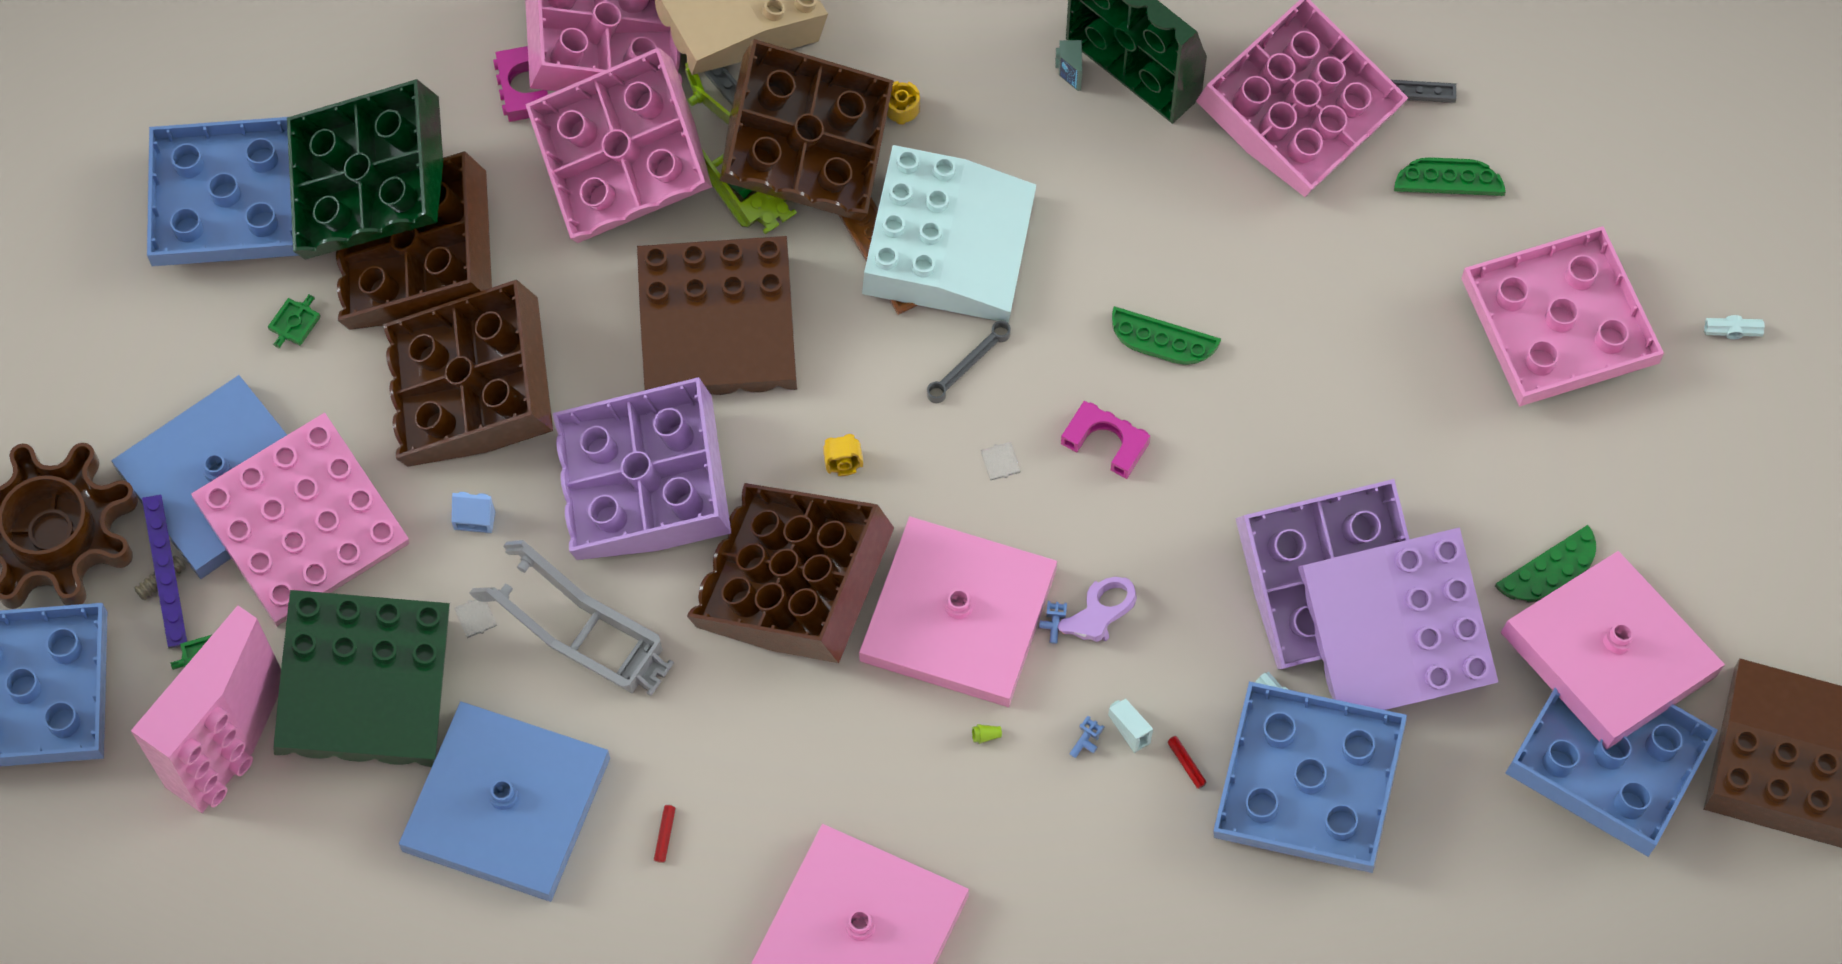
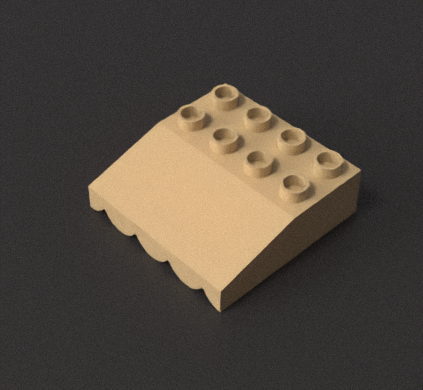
M655 0L658 17L666 27L670 26L673 42L680 53L687 55V62L692 75L742 62V57L753 39L786 49L819 42L828 16L820 0Z

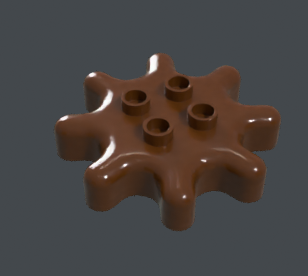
M24 443L18 444L12 448L9 454L13 467L12 476L5 484L0 486V567H2L0 575V601L5 607L16 609L25 603L33 589L38 586L48 585L55 587L64 605L83 604L86 600L83 577L91 567L97 564H107L115 568H124L132 562L133 553L126 539L112 533L110 529L115 519L135 510L138 504V497L131 484L124 480L102 486L93 483V478L98 471L100 463L94 449L88 443L74 445L64 461L53 466L41 464L32 446Z

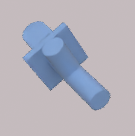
M1048 601L1046 617H1051L1052 621L1040 620L1039 628L1051 629L1049 643L1057 644L1058 624L1060 618H1066L1067 603L1059 604V602H1056L1055 604Z
M1087 716L1083 723L1079 725L1084 733L1069 753L1074 758L1078 756L1083 747L1092 753H1095L1098 748L1088 740L1090 737L1098 740L1105 726L1098 725V722L1096 720L1092 721L1090 716Z

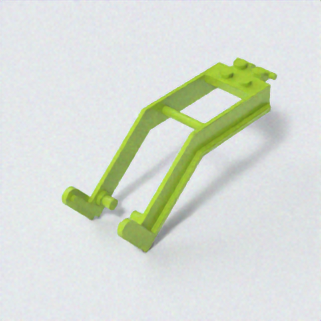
M688 62L685 63V72L693 91V96L687 99L689 104L693 107L697 103H703L728 124L731 113L704 91L699 75H692ZM702 149L711 185L742 227H749L758 221L765 226L762 231L764 234H767L779 226L776 220L778 217L783 223L797 214L795 209L789 210L788 205L785 203L788 200L756 192L743 202H740L729 185L720 181L721 174L716 167L723 163L724 154L711 162Z

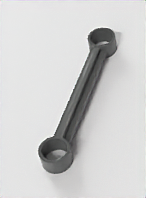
M1002 320L995 322L992 326V333L940 382L935 381L928 385L927 397L932 403L943 402L946 398V391L997 342H1005L1009 339L1010 325ZM1002 327L1008 332L1005 335H997L994 331ZM934 388H939L943 391V394L935 397L930 394V391Z

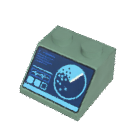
M1060 40L1059 48H1056L1055 68H1059V76L1077 91H1081L1082 43L1081 40Z

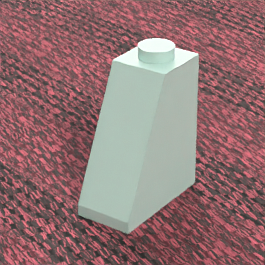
M1124 699L1112 703L1108 716L1132 751L1135 753L1151 744L1153 728L1129 701Z

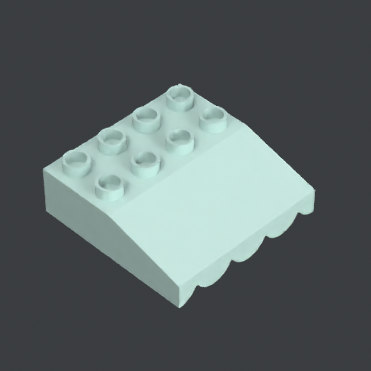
M893 145L864 270L862 294L905 303H915V305L995 321L1002 320L1009 323L1036 184L966 159Z

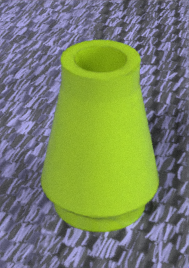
M977 724L972 727L973 742L981 744L1002 737L1001 726Z

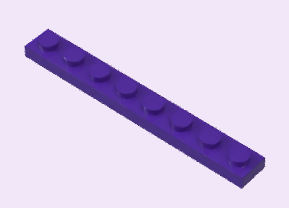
M162 495L143 497L142 501L168 648L180 647L181 643L187 642Z

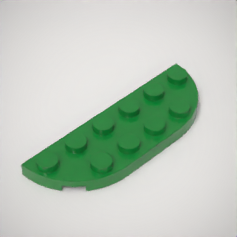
M1433 157L1416 159L1410 162L1403 170L1401 169L1394 185L1395 192L1505 196L1506 193L1501 176L1490 169V166L1486 163L1473 159Z
M1113 307V330L1118 339L1134 351L1169 362L1189 365L1209 358L1215 353L1221 343V338L1119 307Z
M1586 525L1497 582L1495 587L1503 595L1513 600L1519 599L1527 602L1541 600L1590 568L1596 554V540L1593 531L1589 525Z

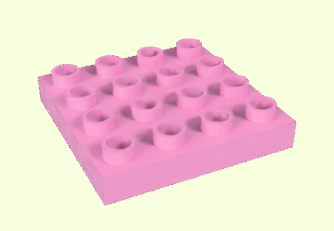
M325 412L191 493L194 502L276 627L287 620L290 590L331 593L409 544V538Z

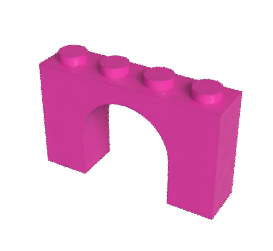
M528 46L495 52L496 59H493L495 70H499L496 78L498 85H502L499 93L501 100H505V104L502 105L504 116L508 115L509 122L530 118L525 104L548 95L547 90L521 93L510 86L514 77L529 71Z
M1083 401L1061 435V445L1078 452L1092 432L1108 430L1115 433L1120 438L1122 446L1112 460L1110 470L1128 479L1148 447L1150 435L1145 430L1132 426L1130 422L1118 419L1113 413L1099 409L1096 404Z

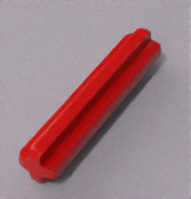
M1171 737L1168 740V745L1196 788H1202L1206 785L1205 778L1178 737Z
M665 805L663 809L654 861L658 863L666 861L676 810L672 805Z

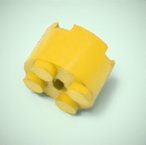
M899 81L893 82L887 116L897 124L903 125L915 119L920 113V93L918 88L911 82L899 83Z
M846 434L844 437L837 438L830 437L825 440L823 454L826 471L829 474L835 472L838 476H848L855 474L857 468L863 467L861 443L858 439H855L853 434Z

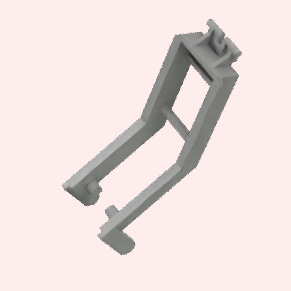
M524 540L507 541L503 546L506 549L505 552L508 555H519L521 557V562L517 566L521 572L525 573L529 567H533L579 608L592 615L569 647L552 637L509 600V594L513 588L508 584H504L501 590H497L495 587L472 588L469 592L470 595L480 602L497 601L549 647L630 693H633L640 684L644 689H648L647 694L652 696L661 683L657 675L664 678L674 664L672 660L666 663L659 657L663 650L659 635L586 595ZM599 619L638 640V643L617 673L577 651Z

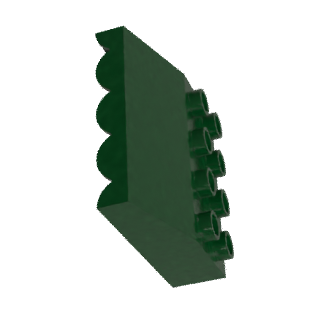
M1068 0L1066 40H1081L1082 52L1172 124L1196 103L1203 90L1207 55L1203 49L1198 32L1158 0Z
M418 79L287 117L293 252L306 260L437 223L443 171L439 96Z
M290 590L274 735V755L296 753L303 757L317 759L336 756L343 760L355 762L376 759L380 762L394 765L416 762L423 766L432 767L436 759L450 603Z

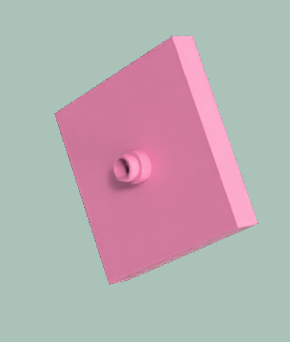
M1604 226L1464 268L1461 279L1519 407L1659 364L1664 355Z
M909 516L859 652L860 662L1009 707L1057 570V561Z
M1619 551L1509 619L1501 631V634L1552 690L1554 688L1558 690L1557 692L1560 693L1559 698L1598 741L1603 740L1602 744L1606 750L1621 741L1624 736L1627 737L1666 711L1672 704L1675 705L1716 678L1725 665Z
M822 824L751 964H936L969 897V889Z

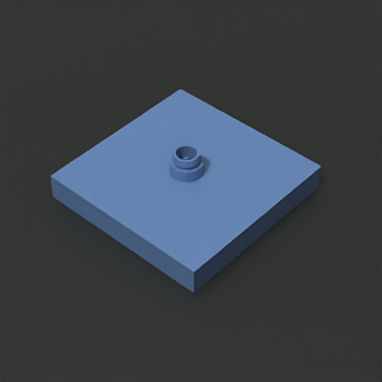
M287 117L149 127L147 257L151 266L299 256L293 252Z
M238 375L111 461L123 480L131 484L142 504L143 497L162 495L169 539L197 576L202 579L230 560L231 557L194 502L191 493L287 436V434L240 375Z
M103 603L0 610V767L104 759L108 612Z
M1249 681L1213 830L1214 838L1373 873L1407 715Z
M1554 688L1505 774L1649 857L1659 842L1718 730L1672 704L1666 711L1627 737L1624 736L1621 741L1606 750L1602 744L1603 740L1598 741L1559 698L1560 693Z
M460 701L400 839L399 846L404 853L551 902L609 763V751Z

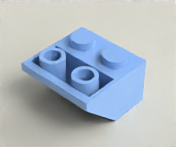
M467 492L452 493V525L454 530L492 533L496 512L491 496L483 493L477 495Z

